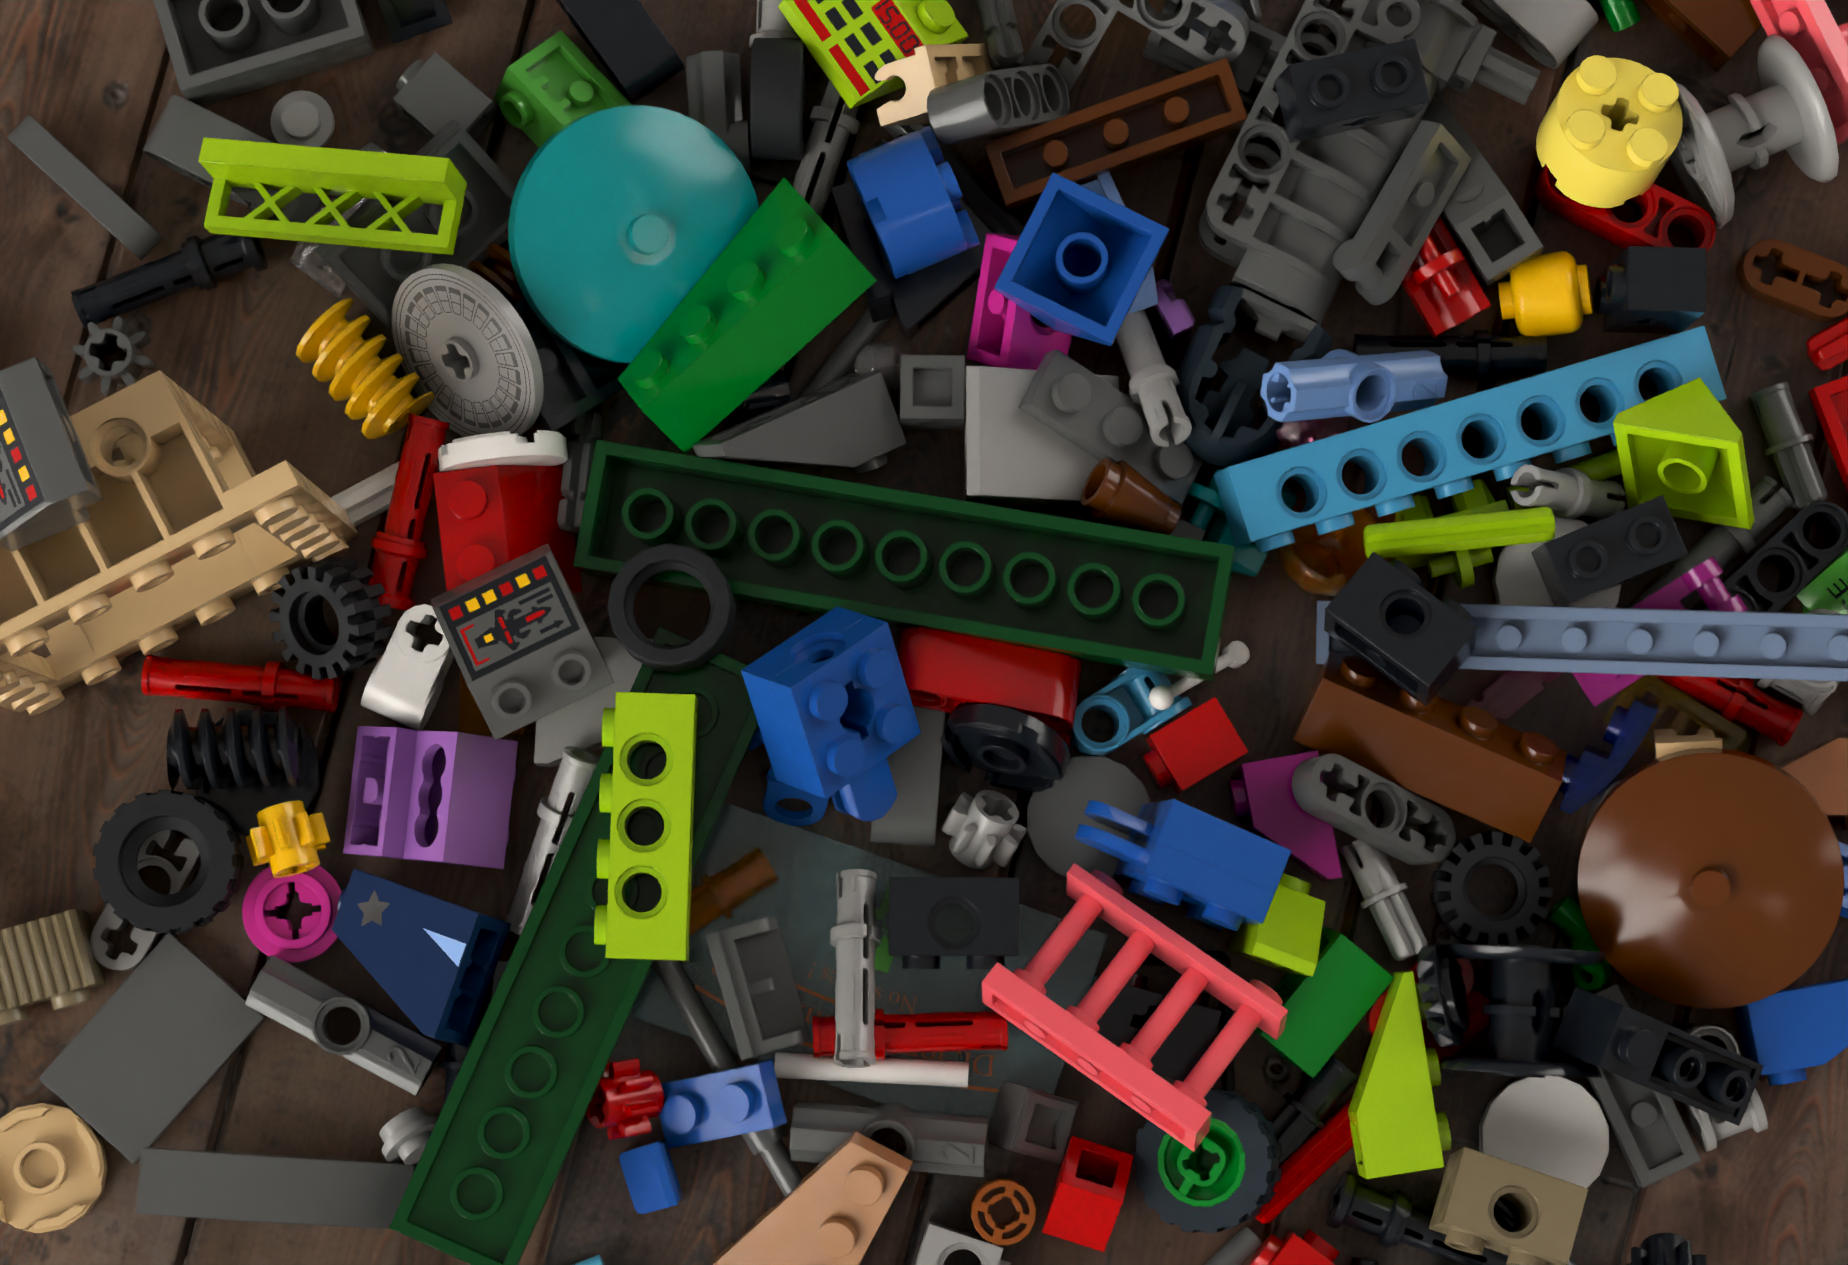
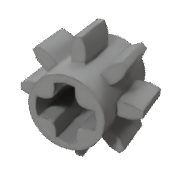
M982 790L976 794L974 799L965 792L961 793L941 827L942 832L952 836L949 841V849L952 855L962 864L974 869L988 868L993 861L1002 867H1006L1027 832L1025 827L1015 824L1019 818L1016 805L1007 796L993 790Z

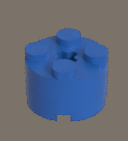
M930 125L846 161L863 208L872 223L878 237V243L895 279L906 274L910 275L980 245L966 209L955 212L962 208L959 198L963 196L949 162L945 161L938 164L944 161V158Z

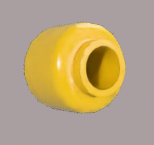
M1567 251L1535 256L1514 268L1510 272V281L1498 282L1503 320L1515 318L1521 335L1551 336L1573 333L1581 327L1584 315L1593 314L1587 264L1577 265L1574 256Z

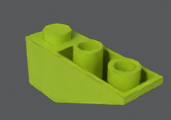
M1399 971L1393 974L1394 979L1390 983L1348 1108L1357 1172L1359 1176L1365 1179L1444 1167L1442 1151L1451 1150V1134L1447 1116L1444 1111H1435L1432 1087L1441 1085L1440 1066L1435 1048H1425L1421 1022L1427 1020L1425 1012L1422 1010L1421 994L1418 990L1419 983H1415L1413 971Z

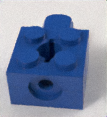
M837 606L742 669L741 673L776 781L824 799H828L831 796L835 809L838 812L851 815L862 821H875L882 818L891 809L897 798L896 787L886 757L918 736L921 731L888 622Z
M1175 799L1143 804L1137 817L1108 804L1089 800L1084 812L1087 817L1124 833L1129 838L1125 840L1104 830L1084 824H1079L1074 837L1086 845L1120 859L1114 876L1130 882L1127 892L1132 896L1162 907L1165 902L1174 905L1181 904L1188 907L1185 918L1198 925L1221 932L1223 927L1238 931L1242 924H1262L1264 922L1292 851Z

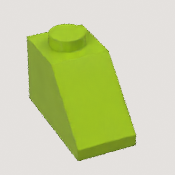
M1283 873L1264 922L1262 924L1240 925L1239 930L1233 934L1228 951L1285 973L1313 977L1318 962L1326 902L1308 895L1312 884Z

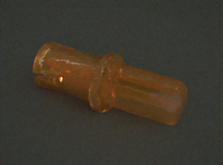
M755 847L738 861L710 878L707 874L700 877L703 884L691 891L689 936L722 915L727 920L733 917L732 910L757 893L779 882L775 871L758 847Z

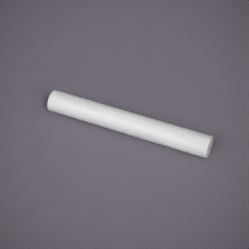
M775 1052L774 1070L776 1078L968 1087L969 1062L885 1058V1060H876V1064H870L869 1067L846 1068L835 1065L834 1056L814 1058L813 1054Z

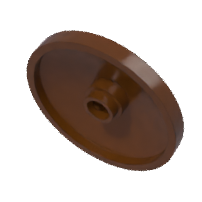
M1718 748L1690 749L1674 752L1642 765L1616 784L1605 796L1594 812L1582 840L1578 861V897L1584 921L1594 943L1600 952L1606 953L1605 959L1629 982L1659 999L1674 1004L1704 1009L1730 1008L1750 1004L1779 992L1803 975L1818 959L1834 933L1840 916L1844 895V867L1840 847L1826 813L1815 797L1792 775L1777 765L1748 753Z

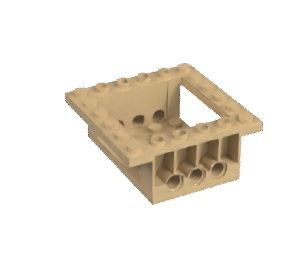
M159 370L70 416L103 499L86 506L91 520L15 551H10L0 545V706L20 713L27 709L30 716L49 710L65 699L61 692L64 689L82 680L85 681L87 686L102 682L122 669L119 661L139 650L143 652L144 656L157 653L174 644L179 639L176 633L177 630L196 620H199L201 626H205L228 616L236 609L232 601L253 590L257 592L258 596H263L273 592V590L280 589L282 586L278 581L283 575L290 574L291 570L311 560L315 563L344 555L350 549L346 542L357 537L359 533L348 513L288 461L285 460L257 475L235 432ZM46 644L51 655L44 658L31 653V651Z

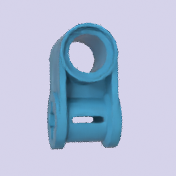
M1128 668L1111 680L1112 683L1087 697L1076 707L1074 726L1070 729L1072 734L1071 745L1085 756H1104L1110 754L1140 734L1144 733L1145 735L1193 704L1188 697H1180L1178 695L1174 697V702L1168 709H1155L1150 704L1149 693L1155 686L1171 685L1172 683L1165 673ZM1100 710L1109 715L1114 724V734L1110 741L1104 743L1094 742L1084 734L1081 726L1082 717L1085 712Z

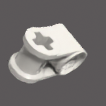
M431 605L413 606L401 616L384 654L371 673L361 699V706L409 728L420 731L426 726L437 705L443 689L444 679L454 659L452 650L438 620L435 624V630L443 634L442 642L439 646L428 644L423 651L421 650L423 639L415 635V631L419 623L430 625L434 618L437 619Z

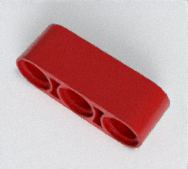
M1546 164L1537 175L1535 193L1541 206L1562 219L1624 250L1628 246L1674 247L1668 239L1667 231L1670 225H1681L1690 230L1694 237V248H1706L1707 253L1714 244L1716 229L1710 214L1700 206L1654 183L1644 194H1639L1630 199L1638 209L1637 222L1626 223L1616 218L1611 208L1587 206L1564 195L1554 185V175Z
M911 627L900 631L897 655L913 706L951 713L952 710L966 704H992L1012 708L1035 717L1055 731H1067L1073 728L1082 663L1078 659L1060 653L930 628Z

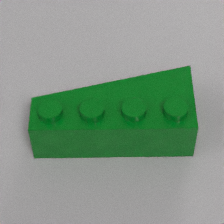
M784 177L619 376L618 380L641 411L686 454L693 447V444L698 443L877 280Z

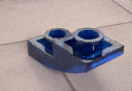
M1635 695L1629 709L1620 705L1616 706L1602 739L1614 745L1611 753L1587 743L1580 758L1568 753L1565 761L1563 781L1558 791L1565 793L1559 808L1560 810L1572 814L1592 800L1619 774L1647 734L1658 711L1659 704Z

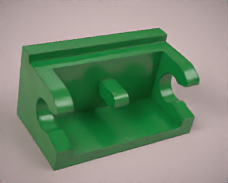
M1324 926L1321 933L1318 962L1313 977L1286 973L1273 989L1283 1000L1281 1006L1288 1010L1284 1032L1278 1040H1275L1258 1027L1253 1033L1292 1065L1297 1066L1308 1076L1314 1078L1394 977L1342 933Z

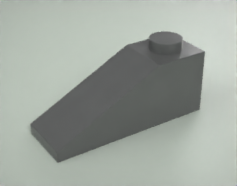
M868 372L851 373L692 446L698 457L821 468H850L852 474L857 475L883 466L888 462L885 453L907 442L882 373Z

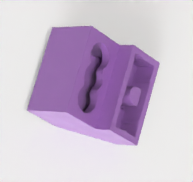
M358 726L343 853L466 867L504 869L506 847L509 842L508 827L512 791L516 779L518 741L500 738L495 740L494 737L462 732Z

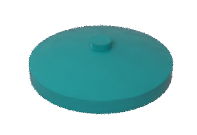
M628 105L608 108L582 116L562 127L537 150L527 164L515 189L510 207L508 222L510 260L514 275L527 303L539 320L552 333L575 349L593 357L612 362L631 363L759 208V203L751 180L739 159L721 138L704 125L681 113L660 107Z

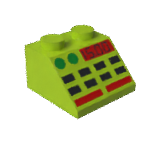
M783 0L778 5L780 11L850 109L905 87L903 79L899 76L894 77L892 80H875L876 72L885 64L916 55L914 48L923 45L961 44L969 36L955 17L952 7L946 0Z

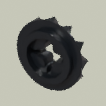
M1441 943L1422 947L1418 956L1416 970L1419 978L1418 990L1421 994L1422 1010H1424L1426 1015L1427 1028L1432 1032L1433 1039L1440 1047L1461 1046L1464 1032L1468 1031L1470 1024L1469 1005L1461 969L1456 958L1452 957L1451 954H1445Z

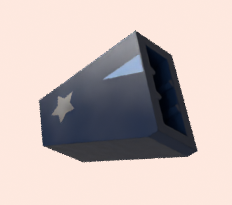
M354 868L348 885L343 889L339 897L338 913L332 931L424 1035L467 1047L511 923Z

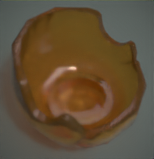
M1365 509L1352 512L1355 525L1318 536L1315 524L1292 530L1295 543L1278 548V554L1287 575L1310 594L1336 596L1368 559L1363 543L1364 527L1378 523Z

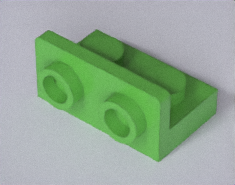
M562 30L508 66L494 96V100L500 106L505 119L512 126L521 129L538 148L562 127L582 116L608 108L631 105Z

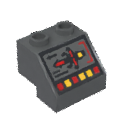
M36 357L0 371V545L10 551H15L91 520L86 506L103 500L52 370Z
M548 543L431 599L434 613L461 673L495 740L614 683L607 663Z

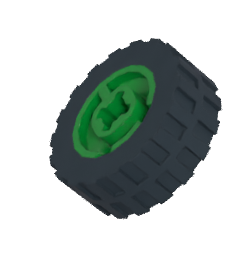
M1221 1088L1210 1089L1204 1097L1207 1102L1205 1108L1212 1113L1209 1132L1194 1152L1149 1120L1146 1121L1143 1127L1138 1129L1135 1140H1138L1136 1151H1132V1155H1134L1132 1164H1135L1137 1175L1134 1176L1137 1188H1141L1145 1196L1144 1202L1150 1210L1155 1209L1161 1215L1160 1219L1167 1224H1176L1182 1227V1231L1190 1233H1217L1252 1220L1261 1213L1260 1209L1264 1204L1270 1203L1276 1193L1273 1191L1275 1184L1281 1179L1282 1168H1279L1280 1157L1283 1156L1282 1146L1277 1143L1275 1136L1277 1130L1273 1122L1267 1121L1262 1114L1264 1110L1255 1102L1250 1103L1243 1099L1245 1095L1235 1091H1224Z

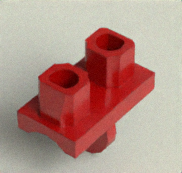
M1439 216L1401 282L1433 339L1489 309L1491 306L1468 266L1464 255L1457 247Z

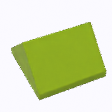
M1700 377L1617 413L1613 426L1628 509L1663 495L1672 517L1751 530L1755 519L1742 432Z

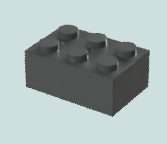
M153 0L180 91L187 100L201 107L375 54L359 0Z

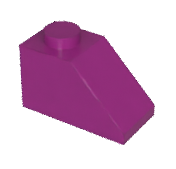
M1318 750L1244 763L1236 768L1238 779L1229 781V793L1235 818L1246 817L1248 831L1292 850L1289 859L1322 882L1342 878L1333 826L1305 812L1296 802L1292 791V777L1296 767L1305 759L1319 756ZM1320 774V782H1322V783H1323V774Z

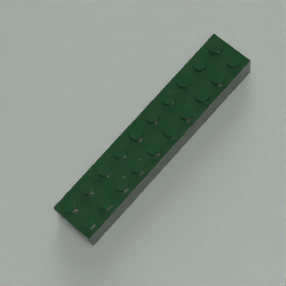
M596 440L573 567L586 575L615 579L623 564L643 549L666 543L691 546L714 561L731 585L734 600L825 615L838 606L886 621L890 627L936 629L1060 653L1077 659L1214 682L1236 552L1235 546ZM667 571L659 573L644 583V585L708 595L701 582L686 572Z

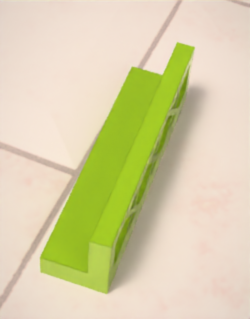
M203 137L198 162L214 178L204 227L209 233L453 255L467 182L449 158ZM232 187L257 189L265 200L263 204L244 218L226 216ZM267 190H275L279 192L271 196ZM302 193L317 194L326 205L324 209L305 223L290 222L281 210ZM327 195L340 197L332 202ZM363 198L378 199L387 211V213L367 228L350 227L342 216L344 212ZM388 200L401 202L397 204L395 207H392ZM423 204L443 205L438 235L412 233L403 219ZM275 214L280 221L267 219ZM335 219L340 224V226L328 225ZM397 224L402 232L389 230Z

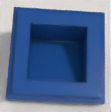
M663 1140L655 1141L620 1154L619 1161L634 1209L638 1214L668 1208L681 1202L683 1194L666 1142H663Z

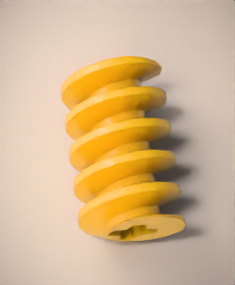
M346 298L335 303L312 323L299 342L296 355L303 363L316 361L312 370L314 377L319 382L333 380L328 393L335 401L349 399L346 404L345 413L351 420L366 418L362 424L361 432L368 440L377 439L392 434L409 423V414L420 415L433 402L435 395L430 391L416 398L412 397L410 393L420 377L416 372L399 379L395 377L394 373L403 361V357L399 353L382 360L378 357V353L386 343L387 338L380 334L364 340L361 335L371 320L365 314L348 321L345 316L355 301L353 298Z

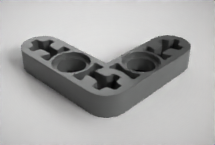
M1057 0L1025 55L1021 67L1047 63L1059 43L1062 47L1069 49L1058 70L1066 82L1068 92H1070L1117 11L1127 15L1203 61L1213 63L1227 58L1229 63L1234 61L1243 52L1251 32L1250 20L1245 10L1232 0H1182V8L1173 14L1157 12L1152 8L1148 0ZM1196 2L1203 7L1198 17L1195 18L1191 29H1188L1183 24L1188 19ZM1072 4L1087 6L1096 17V28L1088 33L1072 31L1063 19L1064 9ZM1220 20H1223L1231 25L1228 34L1230 38L1225 37L1218 44L1209 39L1212 30L1210 26L1215 27Z

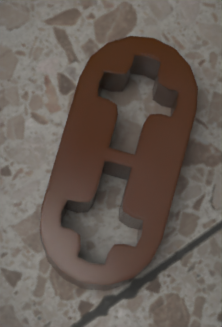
M1771 238L1761 240L1751 246L1738 261L1736 272L1738 282L1743 290L1755 299L1821 323L1835 321L1848 312V268L1841 263L1782 240ZM1768 255H1772L1776 258L1775 269L1792 276V281L1783 277H1775L1768 284H1764L1760 281L1761 270L1753 266V262H1761ZM1827 278H1831L1835 281L1833 291L1841 295L1842 298L1841 300H1834L1827 307L1819 304L1821 294L1814 289L1803 286V281L1819 285Z

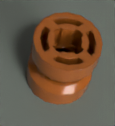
M997 1177L986 1181L975 1191L971 1200L970 1215L976 1231L983 1239L995 1245L1008 1246L1020 1242L1030 1233L1035 1223L1036 1207L1032 1196L1021 1183L1011 1178Z

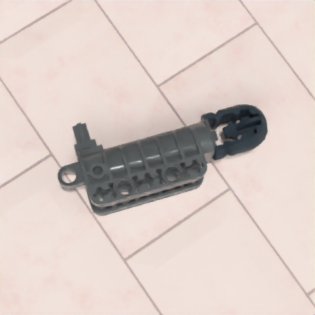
M1305 0L1209 193L1197 228L1198 241L1202 248L1212 257L1237 268L1230 285H1222L1217 288L1207 308L1211 323L1198 327L1176 371L1180 382L1176 386V391L1192 426L1191 434L1183 443L1190 448L1192 454L1209 464L1227 468L1270 455L1276 451L1289 433L1294 421L1279 422L1269 417L1265 401L1260 406L1258 414L1249 407L1255 392H1261L1263 374L1266 373L1269 359L1244 347L1237 358L1222 361L1219 370L1227 378L1220 392L1208 390L1202 404L1195 400L1197 391H1206L1217 373L1218 366L1211 358L1217 346L1227 342L1237 322L1234 315L1235 311L1258 321L1254 331L1277 341L1282 333L1303 343L1302 348L1295 349L1288 361L1321 359L1329 352L1333 341L1331 336L1320 325L1344 278L1333 265L1334 253L1342 243L1354 238L1429 105L1427 104L1413 118L1289 144L1286 128H1281L1279 125L1271 123L1275 112L1280 108L1275 80L1291 64V56L1300 63L1415 38L1430 101L1433 96L1439 98L1446 85L1465 95L1472 82L1475 81L1525 105L1541 71L1490 47L1497 31L1477 23V17L1461 5L1463 0H1345L1339 13L1352 15L1351 18L1340 16L1333 10L1326 9L1318 3L1321 1L1328 7L1331 0ZM1321 24L1328 26L1332 29L1328 38L1336 39V47L1322 35L1304 32L1303 29L1310 25L1317 32ZM1304 47L1316 48L1323 56L1312 55ZM1254 137H1257L1261 142H1263L1265 137L1271 138L1276 142L1274 148L1280 149L1281 157L1267 146L1249 143L1248 141ZM1246 158H1261L1269 165L1270 169L1261 170L1254 168L1248 163ZM1236 170L1247 180L1267 184V186L1261 189L1254 185L1252 189L1246 188L1241 184L1242 179L1237 178ZM1235 197L1239 201L1244 202L1245 205L1234 225L1225 223L1223 219L1232 205L1233 200L1231 199ZM1216 234L1227 240L1225 245L1219 244L1214 240ZM1256 415L1263 422L1259 431L1251 428Z

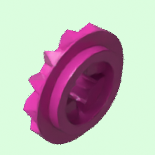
M270 866L262 870L250 883L242 906L244 927L252 943L269 957L275 955L286 962H304L326 953L338 938L332 931L338 913V900L342 893L338 881L321 866H317L304 873L283 878H274ZM291 883L295 884V892L299 893L301 902L312 904V906H321L320 912H312V916L302 918L301 929H298L299 939H296V931L292 930L290 920L279 919V916L269 917L268 911L278 910L279 907L289 904V894L292 893Z

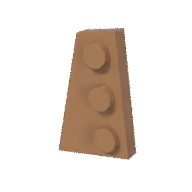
M855 1131L801 1180L800 1184L775 1207L772 1206L758 1218L753 1227L735 1243L732 1242L718 1254L712 1265H859L903 1184L913 1161Z

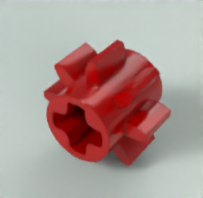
M638 1058L608 1063L586 1112L588 1120L596 1128L607 1127L609 1140L650 1133L652 1128L649 1119L659 1116L664 1106V1093L658 1076L652 1070L640 1071Z

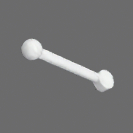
M1237 640L1226 645L1222 650V655L1218 657L1215 674L1228 666L1236 669L1244 665L1250 657L1248 647L1243 642ZM1183 677L1169 686H1155L1149 693L1150 704L1158 710L1168 709L1173 704L1174 697L1204 680Z

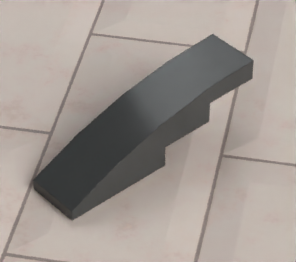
M141 1147L135 1213L268 1223L390 1229L389 1226L412 1178L414 1165L396 1162L343 1160L339 1158L283 1156L269 1153Z

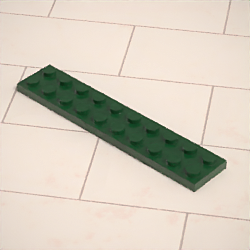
M662 627L658 628L653 642L658 645L671 647L691 641ZM721 653L702 667L681 673L657 671L642 664L630 690L633 693L695 694L698 699L692 874L758 727V722L741 670L748 665ZM647 743L639 746L634 750L630 759V767L633 774L641 779H653L659 776L666 766V753L657 744ZM605 747L389 1226L390 1229L470 1265H519L654 960L605 958L606 945L594 944L596 905H607L608 879L597 878L598 840L610 839L611 813H603L599 810L601 773H613L614 747ZM641 809L635 812L628 822L629 837L637 845L647 846L655 843L660 839L664 831L663 818L658 811L653 809ZM649 874L635 876L629 881L625 890L627 904L636 912H647L655 908L662 894L660 883L654 876Z

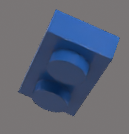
M772 1059L661 1083L664 1093V1106L659 1116L667 1149L771 1129L787 1123Z

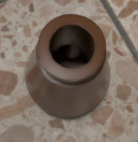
M1106 458L1101 460L1088 476L1081 494V503L1091 509L1093 518L1130 529L1170 535L1181 515V505L1172 501L1170 497L1124 460H1119L1116 463Z

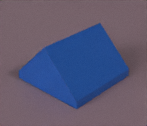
M1053 172L994 289L1055 331L1112 346L1170 229Z

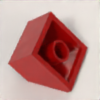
M493 465L433 473L447 591L548 543L572 593L583 592L580 570L573 567L577 546L576 534L560 530L557 522L559 501L565 499L562 497V492H560L563 466Z

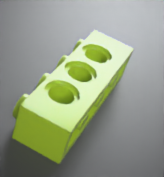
M616 692L615 708H603L602 746L614 748L613 773H601L599 810L603 813H611L610 839L598 840L597 878L608 879L607 905H596L594 944L606 945L605 958L689 961L698 699L695 694ZM647 743L661 746L667 758L663 772L653 779L636 777L630 767V759L634 750ZM641 809L658 811L664 821V831L660 839L647 846L635 844L628 834V822L631 816ZM641 874L654 876L660 883L662 890L661 899L657 906L647 912L634 911L627 904L625 898L627 884L632 878Z

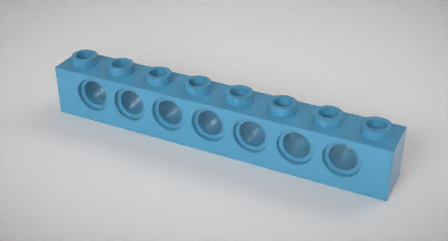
M1705 326L1222 469L1213 475L1235 547L1255 542L1258 554L1295 543L1292 530L1315 524L1319 536L1355 525L1352 512L1375 506L1378 518L1415 507L1412 494L1432 488L1435 490L1437 500L1474 489L1471 477L1493 470L1496 482L1512 478L1519 467L1532 465L1530 459L1552 452L1554 462L1558 464L1591 454L1592 450L1589 441L1608 435L1611 436L1613 446H1617L1613 421L1617 413L1645 401L1640 395L1638 387L1642 374L1650 377L1655 382L1658 395L1700 377L1718 402L1727 399ZM1583 392L1593 395L1599 403L1600 416L1596 423L1589 421L1581 412L1580 398ZM1525 409L1533 411L1541 421L1542 432L1538 440L1529 438L1521 427V415ZM1466 426L1478 431L1483 439V452L1479 458L1470 456L1462 446L1461 436ZM1406 444L1414 445L1424 456L1425 466L1420 476L1409 473L1402 463V451ZM1347 461L1357 464L1365 474L1366 484L1361 494L1349 491L1342 481V469ZM1286 479L1298 482L1305 490L1306 504L1300 513L1290 510L1282 500L1281 490Z

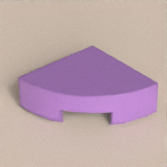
M1160 279L1155 282L1159 304L1151 306V309L1169 345L1190 335L1195 319L1183 299L1180 300V298L1176 299L1172 291V283L1165 279Z

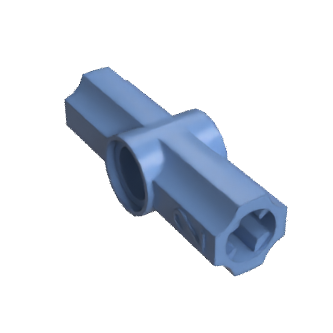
M1336 349L1328 352L1321 359L1276 362L1269 373L1263 374L1260 395L1266 403L1268 416L1279 422L1351 416L1362 422L1373 423L1381 420L1389 412L1419 410L1433 406L1439 398H1445L1448 376L1442 369L1440 356L1427 350L1359 356L1348 350Z

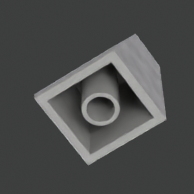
M966 366L964 501L1022 511H1091L1090 508L1081 503V494L1088 476L1100 461L1018 408L1037 370ZM1096 375L1119 390V376Z

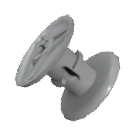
M1771 34L1758 49L1757 73L1760 85L1759 92L1745 98L1738 93L1727 96L1730 104L1706 114L1697 99L1682 84L1676 83L1679 89L1678 101L1682 110L1683 128L1679 143L1669 159L1681 186L1691 202L1707 211L1713 219L1715 227L1719 229L1725 226L1734 214L1735 193L1731 172L1747 165L1754 170H1758L1768 164L1769 156L1786 150L1792 161L1811 179L1827 183L1834 179L1838 173L1839 153L1836 134L1825 100L1812 73L1798 51L1784 37Z

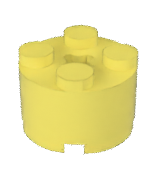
M1594 55L1582 61L1581 65L1562 84L1537 133V156L1542 168L1546 163L1550 172L1557 179L1554 185L1570 199L1597 208H1613L1624 205L1626 200L1639 194L1642 195L1650 189L1677 147L1682 134L1683 116L1678 101L1679 89L1676 82L1670 76L1656 73L1650 68L1632 60Z

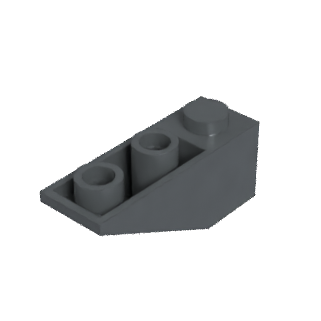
M1439 97L1428 105L1422 120L1441 123L1472 158L1440 216L1488 290L1498 282L1509 277L1510 272L1517 266L1535 256L1541 255L1543 245L1507 188L1442 97Z

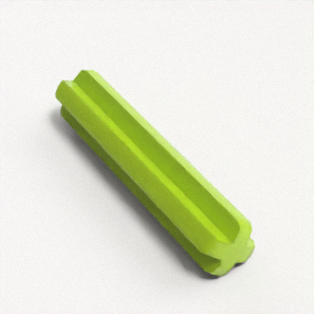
M1536 507L1370 524L1364 527L1363 543L1365 554L1368 558L1373 552L1382 558L1547 542L1555 538L1556 526L1552 508Z

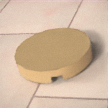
M47 1102L18 1107L0 1118V1220L11 1224L15 1228L23 1229V1231L43 1233L67 1228L89 1214L104 1192L109 1170L105 1142L99 1133L72 1108Z

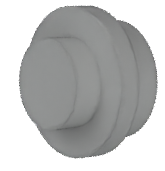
M300 90L283 96L276 103L271 114L270 125L272 133L279 144L324 147L333 135L335 119L332 109L325 99L314 92Z
M413 1107L388 1121L379 1133L384 1142L381 1151L388 1162L403 1161L405 1165L419 1162L438 1117L429 1116L423 1107Z

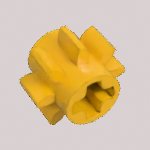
M297 800L267 807L256 814L259 827L250 829V835L245 837L253 866L269 862L273 877L283 878L307 872L320 865L317 851L325 850L326 843L331 842L322 812L308 816L303 801Z

